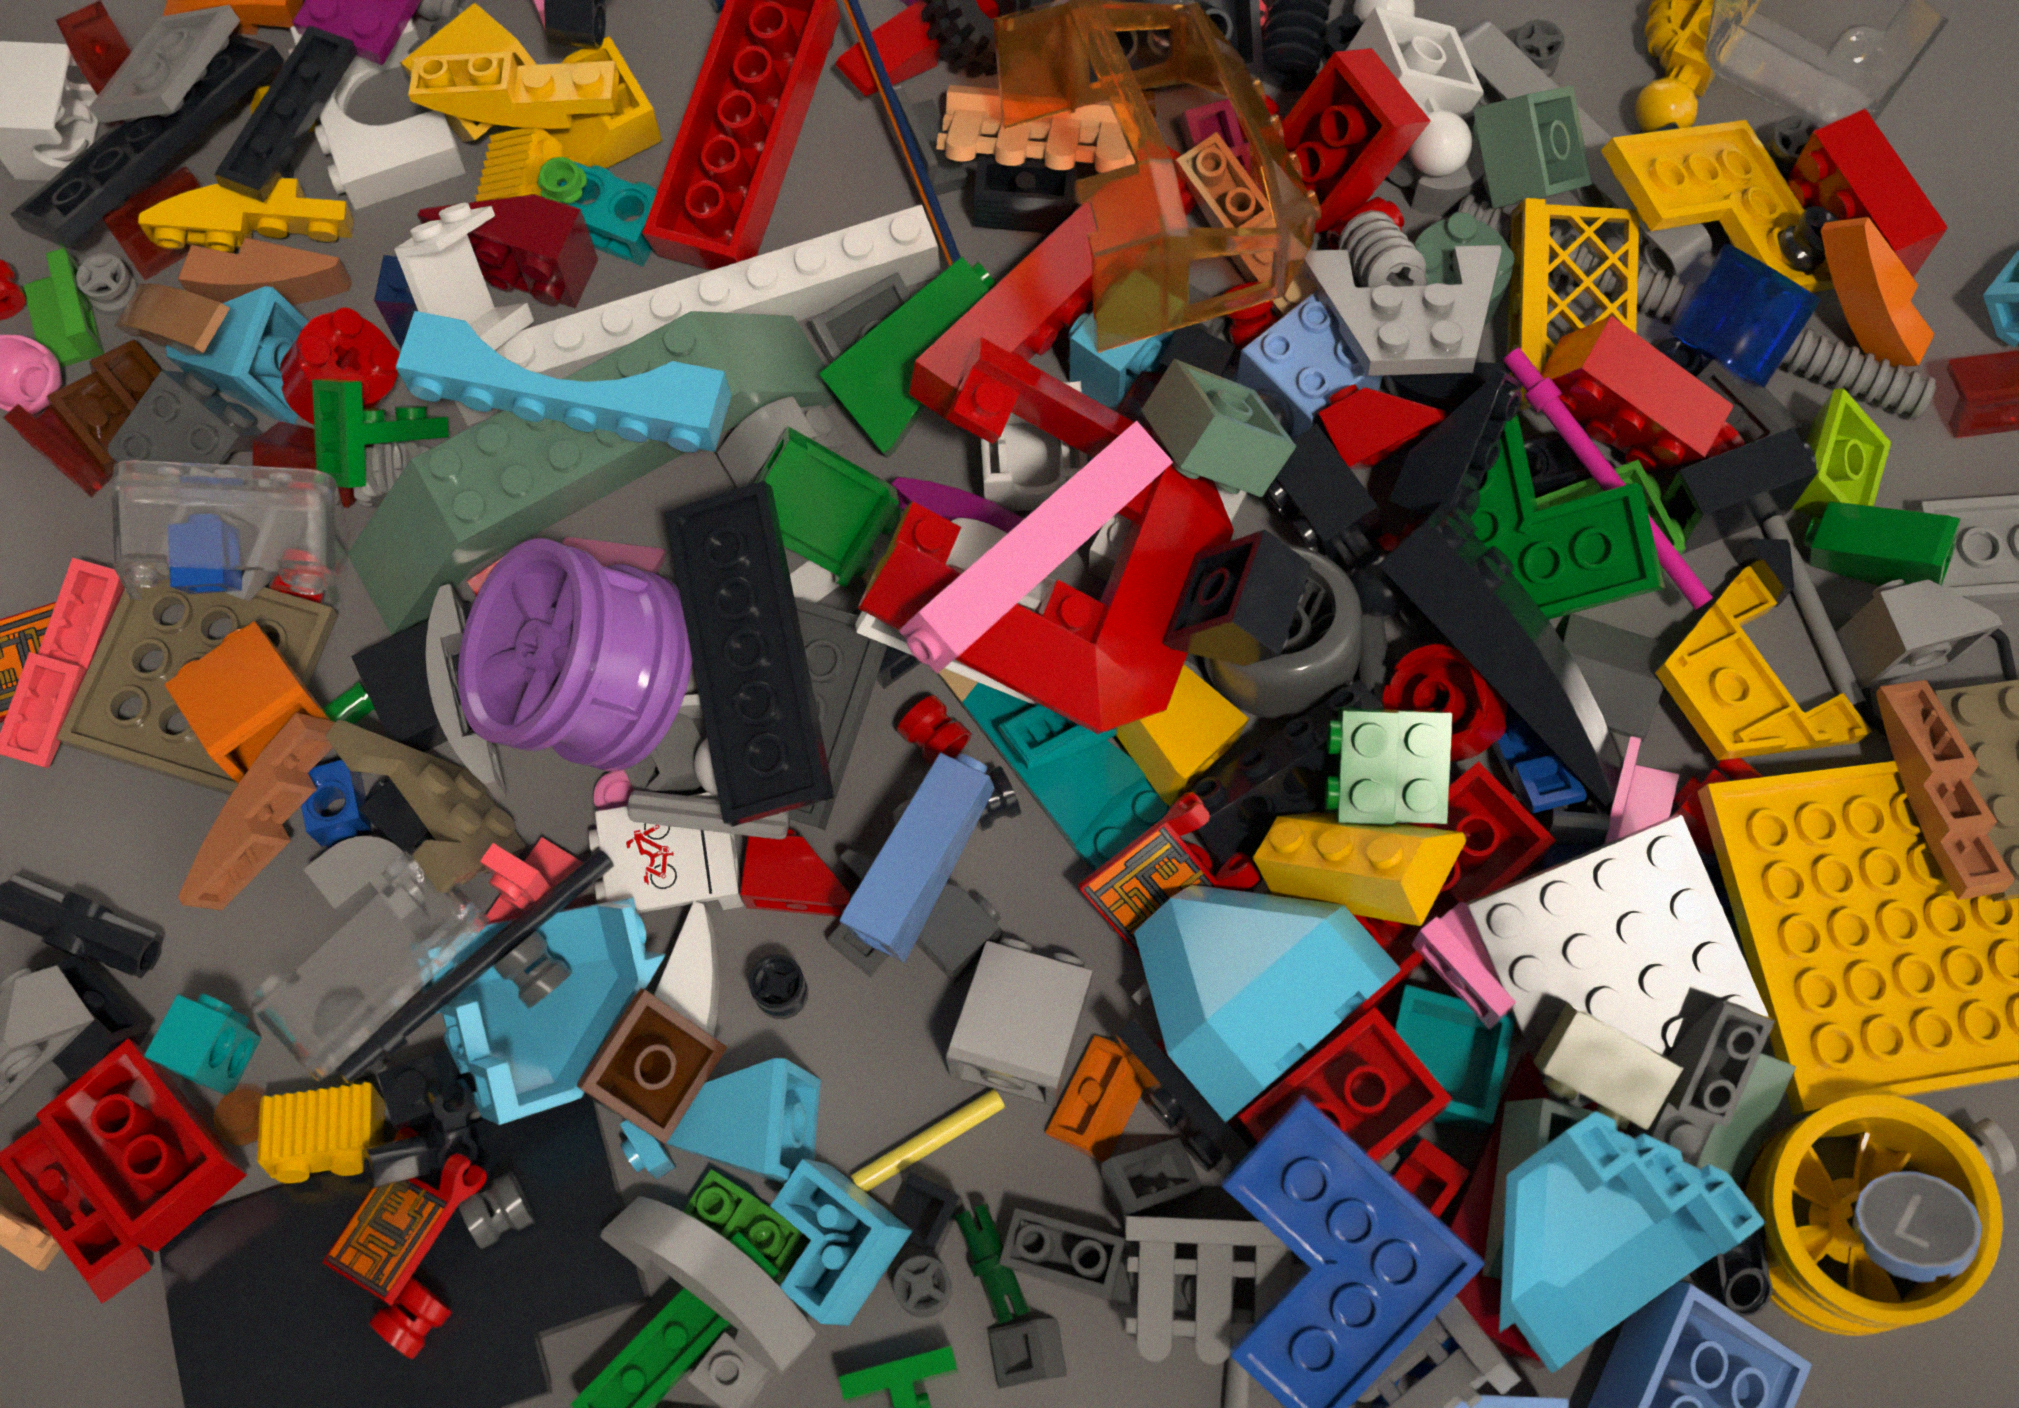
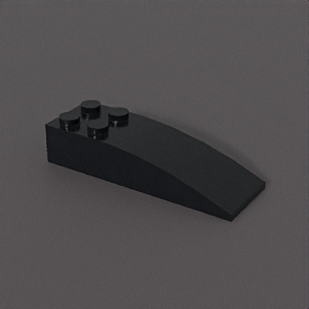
M1442 502L1379 563V566L1595 796L1607 806L1615 798L1623 766L1603 715L1579 667L1550 621L1511 573L1514 570V566L1508 557L1495 546L1488 549L1474 534L1477 531L1476 525L1463 510L1458 507H1454L1451 510L1445 502Z

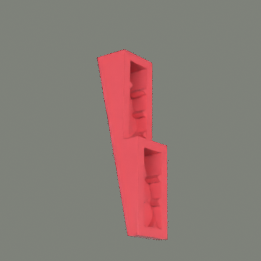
M72 557L38 654L29 652L0 732V755L49 769L61 743L56 739L130 576L118 570Z

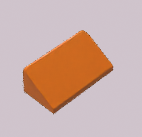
M1094 1035L1045 1131V1134L1102 1163L1110 1158L1144 1090L1140 1079L1120 1044Z

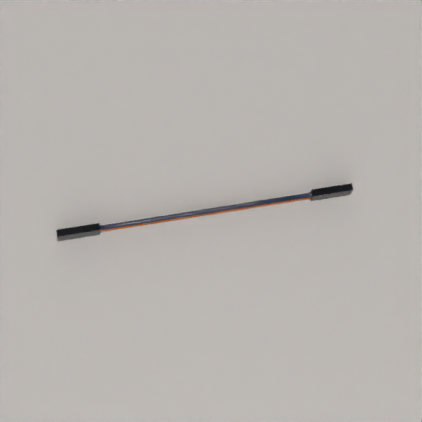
M843 0L950 267L961 256L858 0Z

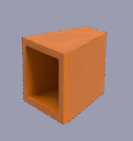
M255 621L245 628L237 629L228 634L218 647L199 660L185 664L175 677L164 684L206 752L237 784L242 780L259 754L295 713L331 721L273 642Z

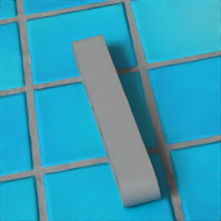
M1485 20L1480 21L1460 36V40L1484 92L1478 101L1481 106L1525 94L1559 88L1492 23ZM1577 105L1592 185L1569 191L1585 207L1636 210L1621 183L1613 176L1612 169L1601 152L1602 148L1612 137ZM1639 217L1638 258L1643 263L1650 265L1649 269L1654 273L1661 269L1665 271L1664 277L1671 279L1673 275L1679 276L1711 250V237L1701 223L1650 231L1646 223ZM1603 222L1624 244V223Z

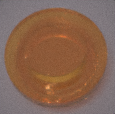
M240 1089L227 1094L215 1109L214 1127L217 1134L224 1141L236 1146H246L257 1142L260 1098L263 1096L248 1089Z

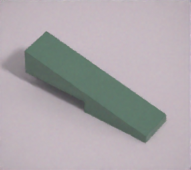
M1760 1053L1729 1126L1714 1124L1696 1168L1702 1169L1707 1164L1727 1172L1736 1185L1740 1187L1797 1066Z

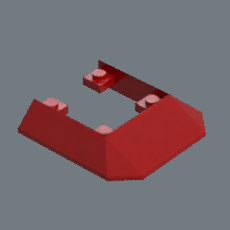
M982 336L974 344L958 380V383L961 385L946 416V419L994 444L1001 437L1009 416L1013 413L1092 458H1095L1135 423ZM1144 428V430L1151 436V438L1172 460L1173 457L1168 452L1166 447L1153 437L1151 431ZM1172 464L1117 512L1132 522L1100 602L1057 579L1049 585L1038 614L1016 603L956 657L955 660L1096 734L1104 733L1167 710L1188 653L1170 649L1163 644L1193 559L1196 553L1230 542L1234 532L1214 480L1199 476L1198 479H1191L1176 470ZM912 501L902 515L886 554L878 561L858 609L900 630L962 574L946 565L962 527Z

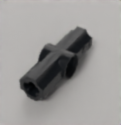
M15 874L7 882L0 885V921L42 938V942L69 955L78 956L84 961L92 958L104 963L106 966L142 979L149 970H153L162 953L161 943L163 936L113 915L114 912L86 897L70 891L64 895L41 883Z

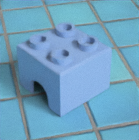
M1318 290L1244 347L1240 355L1236 383L1251 389L1273 390L1282 395L1290 404L1294 415V428L1291 435L1293 440L1315 424L1325 434L1326 427L1318 412L1331 406L1328 401L1331 395L1353 384H1356L1359 390L1364 387L1379 390L1383 376H1368L1339 332L1340 322L1332 310L1325 309L1318 299Z

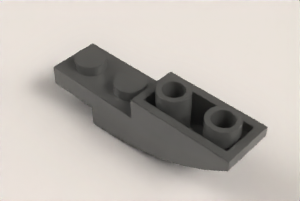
M1722 1000L1716 1002L1688 1031L1669 1056L1671 1060L1683 1069L1649 1129L1646 1130L1632 1122L1626 1135L1636 1139L1644 1133L1680 1150L1682 1161L1696 1167L1714 1124L1729 1126L1774 1024V1020L1768 1016Z
M1015 1208L1000 1259V1265L1056 1285L1138 1310L1139 1272H1127L1128 1257H1139L1140 1245L1127 1242L1122 1237ZM1176 1256V1259H1187L1180 1256ZM1175 1274L1174 1318L1184 1321H1196L1197 1275ZM1233 1276V1297L1238 1277Z

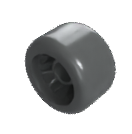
M1294 545L1287 546L1310 562L1311 567L1304 585V597L1296 608L1289 628V641L1281 655L1247 666L1203 657L1208 675L1223 697L1247 713L1269 719L1284 720L1302 717L1328 700L1338 690L1348 687L1355 676L1361 655L1362 609L1354 584L1348 575L1326 556L1314 550Z

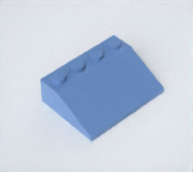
M1678 1281L1626 1318L1588 1408H1795L1812 1364L1692 1284Z

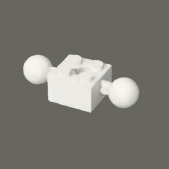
M1355 0L1353 15H1357L1363 25L1347 50L1372 48L1431 120L1408 149L1411 161L1420 171L1432 176H1445L1457 171L1465 164L1472 149V135L1464 120L1484 92L1456 28L1414 17V0Z

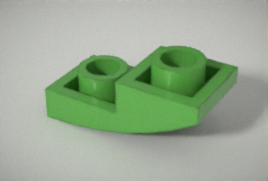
M710 1169L683 1210L685 1214L700 1221L728 1241L740 1232L780 1272L781 1276L776 1280L779 1284H781L809 1241L806 1235L778 1212L712 1169Z

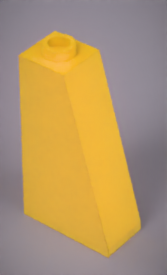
M1184 664L1167 710L1118 727L1116 736L1138 767L1143 771L1145 777L1160 798L1171 807L1178 800V796L1189 790L1234 747L1249 718Z

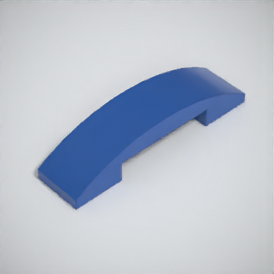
M1507 702L1505 732L1499 740L1491 745L1506 776L1527 808L1532 813L1585 801L1586 792L1579 777Z

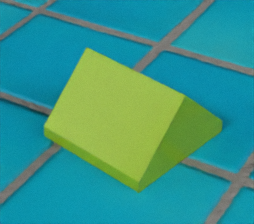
M1844 388L1834 389L1812 420L1806 443L1815 454L1818 473L1791 509L1823 518L1829 501L1874 506L1891 446V441Z

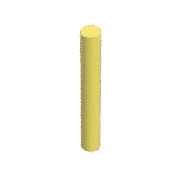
M994 1088L852 1174L851 1177L854 1183L866 1193L1004 1109L1005 1105Z

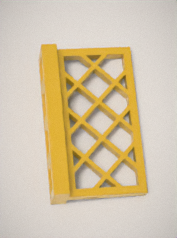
M1525 198L1511 211L1510 249L1514 255V263L1509 279L1507 355L1520 347L1538 372L1541 373L1546 364V351L1551 355L1556 347L1547 337V323L1559 313L1574 331L1585 327L1566 306L1583 290L1603 310L1589 325L1605 319L1607 316H1612L1636 333L1639 216L1637 210L1546 204V199ZM1550 219L1567 220L1581 236L1563 251L1549 236ZM1583 221L1596 222L1592 226L1588 227ZM1603 222L1624 223V244L1614 254L1593 233ZM1584 240L1605 261L1589 277L1568 257ZM1549 252H1550V253L1553 255V257L1555 258V260L1552 261L1550 264H1549ZM1621 254H1623V264L1617 259ZM1559 263L1579 284L1563 301L1548 286V273ZM1608 266L1623 281L1622 295L1612 304L1592 283ZM1549 302L1554 309L1547 315ZM1621 303H1622V315H1621L1620 312L1616 309ZM1522 386L1520 389L1522 399L1518 410H1527L1531 405L1524 397L1527 391Z

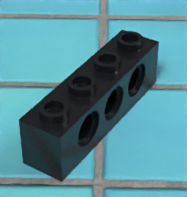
M1360 680L1338 690L1319 706L1302 717L1292 720L1285 728L1257 746L1244 751L1237 759L1211 776L1201 779L1191 789L1178 796L1179 799L1187 792H1193L1203 802L1210 817L1208 822L1197 829V831L1222 866L1235 853L1244 852L1247 854L1262 844L1277 816L1310 813L1325 803L1326 777L1335 776L1336 754H1328L1329 720L1338 721V708L1385 709L1381 702Z

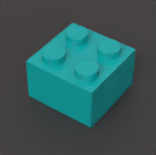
M1405 985L1396 999L1391 1026L1452 1098L1449 1107L1432 1121L1482 1134L1494 1121L1515 1024L1513 1013L1509 1012L1492 1028L1488 1029L1463 1000Z

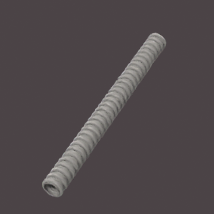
M1472 194L1464 198L1457 213H1469L1476 220L1489 225L1503 237L1510 248L1511 214L1503 213L1504 207L1490 208V202L1487 200H1483L1481 204L1475 202V196ZM1557 228L1554 232L1550 231L1549 236L1563 251L1577 239V236L1573 234L1569 238L1561 236L1562 230ZM1586 241L1578 245L1568 255L1587 277L1605 262ZM1549 252V264H1550L1552 261L1555 260V258H1554L1553 255ZM1619 256L1617 259L1623 264V260L1619 259ZM1560 263L1552 269L1554 271L1553 277L1559 278L1562 274L1568 277L1567 282L1574 284V278ZM1646 263L1642 267L1638 266L1637 305L1641 306V312L1647 313L1648 309L1656 312V318L1661 319L1665 315L1670 317L1669 322L1676 325L1678 321L1685 323L1684 329L1690 331L1693 327L1700 329L1699 335L1705 337L1707 333L1715 335L1714 341L1720 343L1722 339L1728 340L1729 347L1736 348L1737 345L1743 346V352L1746 354H1750L1752 351L1758 352V358L1761 360H1765L1767 357L1773 358V364L1776 366H1780L1782 363L1788 364V370L1791 372H1795L1797 369L1803 370V376L1806 378H1810L1812 375L1818 376V382L1821 384H1825L1827 381L1833 382L1834 389L1848 388V394L1851 396H1855L1857 393L1863 394V400L1866 402H1871L1873 399L1878 400V406L1881 408H1886L1888 405L1893 406V412L1896 414L1906 411L1909 413V419L1914 421L1924 414L1936 389L1934 377L1929 376L1924 380L1920 378V372L1916 370L1909 374L1904 372L1905 366L1898 364L1895 368L1889 366L1890 360L1886 358L1881 359L1880 362L1874 360L1873 353L1868 352L1864 356L1859 354L1858 347L1852 346L1850 350L1844 348L1843 341L1837 340L1833 344L1828 342L1829 336L1825 334L1818 338L1813 336L1814 330L1810 328L1803 332L1798 330L1799 324L1795 322L1788 326L1783 324L1784 318L1777 316L1775 320L1768 318L1769 312L1763 310L1760 314L1753 312L1754 306L1748 304L1745 308L1738 306L1739 300L1733 298L1728 302L1723 300L1724 294L1718 292L1716 296L1708 294L1709 288L1702 287L1701 290L1693 288L1694 282L1688 281L1685 285L1679 282V276L1673 275L1670 279L1664 277L1665 271L1661 269L1654 273L1649 271L1650 265ZM1609 266L1592 281L1602 294L1604 292L1612 294L1611 300L1615 301L1622 295L1623 281Z

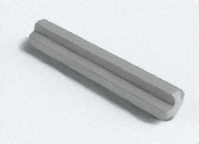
M641 790L631 792L627 807L628 816L633 822L779 840L786 837L790 821L789 813L786 811L731 827L723 824L719 800Z

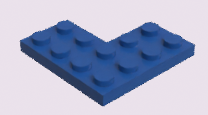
M1305 1095L1288 1110L1222 1181L1223 1188L1308 1265L1230 1348V1357L1286 1408H1349L1485 1265L1483 1259Z

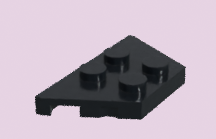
M1132 1019L1116 1034V1037L1144 1089L1152 1099L1148 1104L1149 1109L1167 1129L1171 1130L1176 1125L1189 1139L1190 1143L1186 1146V1150L1202 1169L1209 1172L1212 1168H1215L1223 1178H1226L1251 1149Z

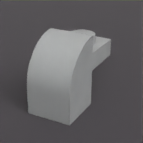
M1471 132L1472 149L1467 161L1460 169L1449 175H1428L1420 171L1413 164L1408 151L1388 174V177L1400 186H1408L1415 190L1411 205L1412 209L1430 215H1447L1458 212L1463 199L1467 198L1469 194L1474 195L1475 199L1484 188L1483 175L1485 166L1481 147L1477 144L1474 133Z
M792 396L769 403L745 418L731 432L717 452L738 489L752 485L788 426L838 454L845 446V442L821 405L799 407Z
M373 836L349 838L332 846L303 869L334 910L348 922H351L381 897L415 935L432 922V919L422 908L429 899L409 876L418 867L399 847L390 841Z

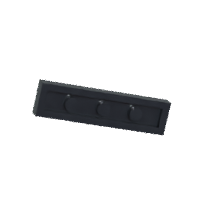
M311 25L308 26L214 173L219 186L265 202L356 56L357 51L352 40Z

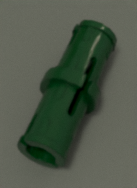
M985 1203L973 1209L981 1232L977 1231L969 1210L955 1216L954 1219L958 1222L975 1265L970 1267L974 1278L980 1276L995 1314L996 1323L999 1325L1013 1319L1006 1303L1005 1295L1008 1296L1016 1317L1031 1311V1308L1026 1302L1014 1271L999 1264L1004 1246L989 1211V1204Z

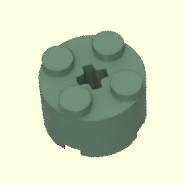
M1455 213L1450 218L1438 221L1425 229L1417 238L1414 246L1420 251L1426 262L1425 275L1427 285L1434 283L1457 285L1452 266L1455 246H1501L1502 251L1485 318V326L1493 319L1499 309L1511 277L1514 255L1506 241L1495 229L1476 220L1469 213Z

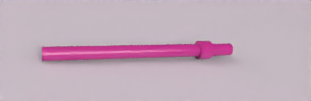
M1520 347L1509 353L1503 361L1517 380L1523 383L1522 386L1527 391L1524 395L1525 399L1536 413L1540 411L1544 413L1601 489L1607 491L1625 486L1626 484L1559 399L1562 392L1551 378L1547 377L1544 379ZM1649 515L1659 564L1692 607L1697 610L1713 598Z

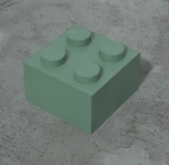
M1573 85L1525 94L1473 108L1475 115L1474 137L1477 144L1481 147L1485 166L1483 183L1487 194L1491 197L1493 208L1520 203L1525 198L1537 199L1592 185Z
M1177 359L1172 361L1141 409L1153 428V437L1164 445L1173 457L1172 465L1176 470L1191 479H1198L1199 476L1214 480L1220 487L1234 494H1238L1242 490L1262 497L1297 447L1254 389Z

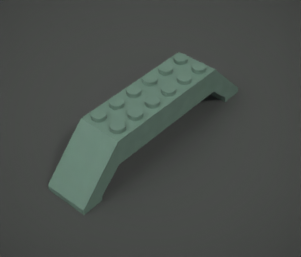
M690 311L563 378L565 380L584 382L617 380L651 371L671 361L725 371L731 399L720 434L737 426L763 406L783 398L793 396L799 407L821 405L823 409L840 400L819 375L826 367L793 316ZM503 410L412 458L347 555L392 636H395L429 620L433 602L440 586L451 584L455 590L473 567L686 452L671 447L667 442L646 439L644 442H633L620 437L616 432L596 428L592 432H582L567 426L561 421L543 418L540 422H532L516 416L513 412Z

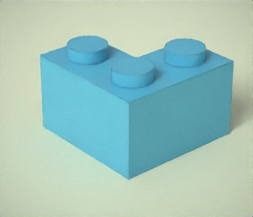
M803 1158L770 1206L811 1239V1242L780 1288L820 1324L849 1326L913 1231L832 1165Z

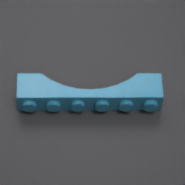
M414 311L396 364V369L409 392L426 401L437 402L441 398L460 401L465 406L477 411L488 412L492 408L510 411L516 416L532 422H540L543 418L561 421L567 426L582 432H592L596 428L616 432L620 437L633 442H644L646 439L667 442L677 450L690 453L697 452L699 449L716 451L731 399L725 371L675 361L645 373L617 380L584 382L556 379L529 371L502 357L481 340L465 320Z

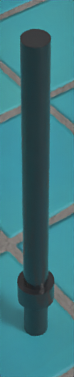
M602 850L596 852L391 1021L387 1017L367 1032L370 1037L334 1067L338 1074L347 1084H350L384 1055L390 1059L408 1044L407 1036L613 868L614 865L611 859Z

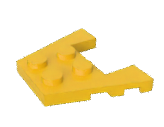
M1751 566L1744 568L1734 578L1655 674L1717 760L1858 743L1869 735L1872 730L1844 692L1804 713L1741 628V626L1767 614L1777 604Z

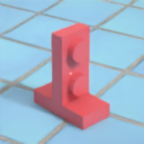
M543 837L540 838L524 862L492 843L480 862L492 875L488 883L502 894L480 925L517 918L582 865L583 862Z

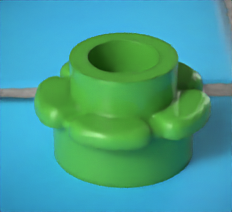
M555 157L543 164L539 172L537 184L542 189V197L565 204H572L582 196V188L586 186L587 178L583 169L577 167L572 160L565 157ZM561 182H567L563 187L558 186Z

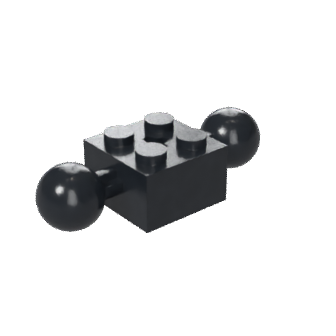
M1254 389L1297 446L1267 489L1271 494L1268 499L1285 523L1293 518L1294 526L1300 534L1297 538L1302 547L1326 556L1338 566L1344 562L1349 567L1347 575L1356 588L1363 613L1374 617H1386L1399 612L1407 605L1410 598L1379 566V563L1390 551L1383 549L1375 550L1370 544L1372 538L1382 535L1378 505L1317 424L1293 440L1291 435L1294 428V415L1288 401L1273 390Z

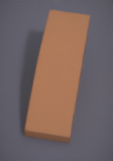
M244 238L239 254L191 245L178 277L179 282L186 291L221 303L268 286L275 288L291 305L321 300L349 291L352 280L339 257L250 238Z

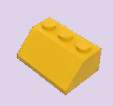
M1311 812L1277 816L1253 859L1273 896L1342 904L1351 914L1422 926L1462 850L1466 838L1463 832L1395 823L1394 825L1338 823L1332 813Z

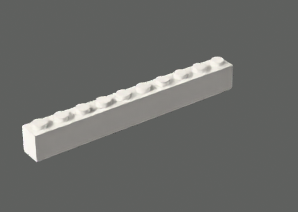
M918 205L521 330L495 351L502 357L529 371L556 379H563L690 311L793 316L796 321L829 311L896 272L900 274L906 286L940 275L938 245L923 206ZM455 401L467 426L484 421L503 411L495 408L488 412L477 411L465 406L460 401Z

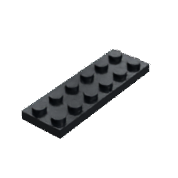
M231 33L228 37V45L215 54L206 66L207 73L201 80L192 85L183 97L184 104L178 111L166 117L153 115L139 117L131 122L119 121L10 215L23 230L67 248L69 245L80 243L91 234L93 225L105 214L122 208L129 201V194L141 183L159 176L165 170L166 162L177 152L195 145L201 139L202 131L213 121L231 114L238 105L237 101L249 90L267 83L273 75L272 71L284 59L273 44Z
M761 481L666 511V522L723 824L733 827L835 798L772 486L765 481Z

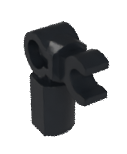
M463 1079L456 1080V1095L447 1103H443L442 1094L434 1085L427 1087L425 1103L435 1117L430 1122V1131L425 1139L421 1135L362 1149L363 1173L371 1188L430 1174V1169L437 1167L443 1171L446 1161L454 1154H461L467 1157L471 1162L470 1166L474 1164L477 1159L478 1149L476 1143L471 1138L470 1119L466 1117L473 1107L474 1094Z

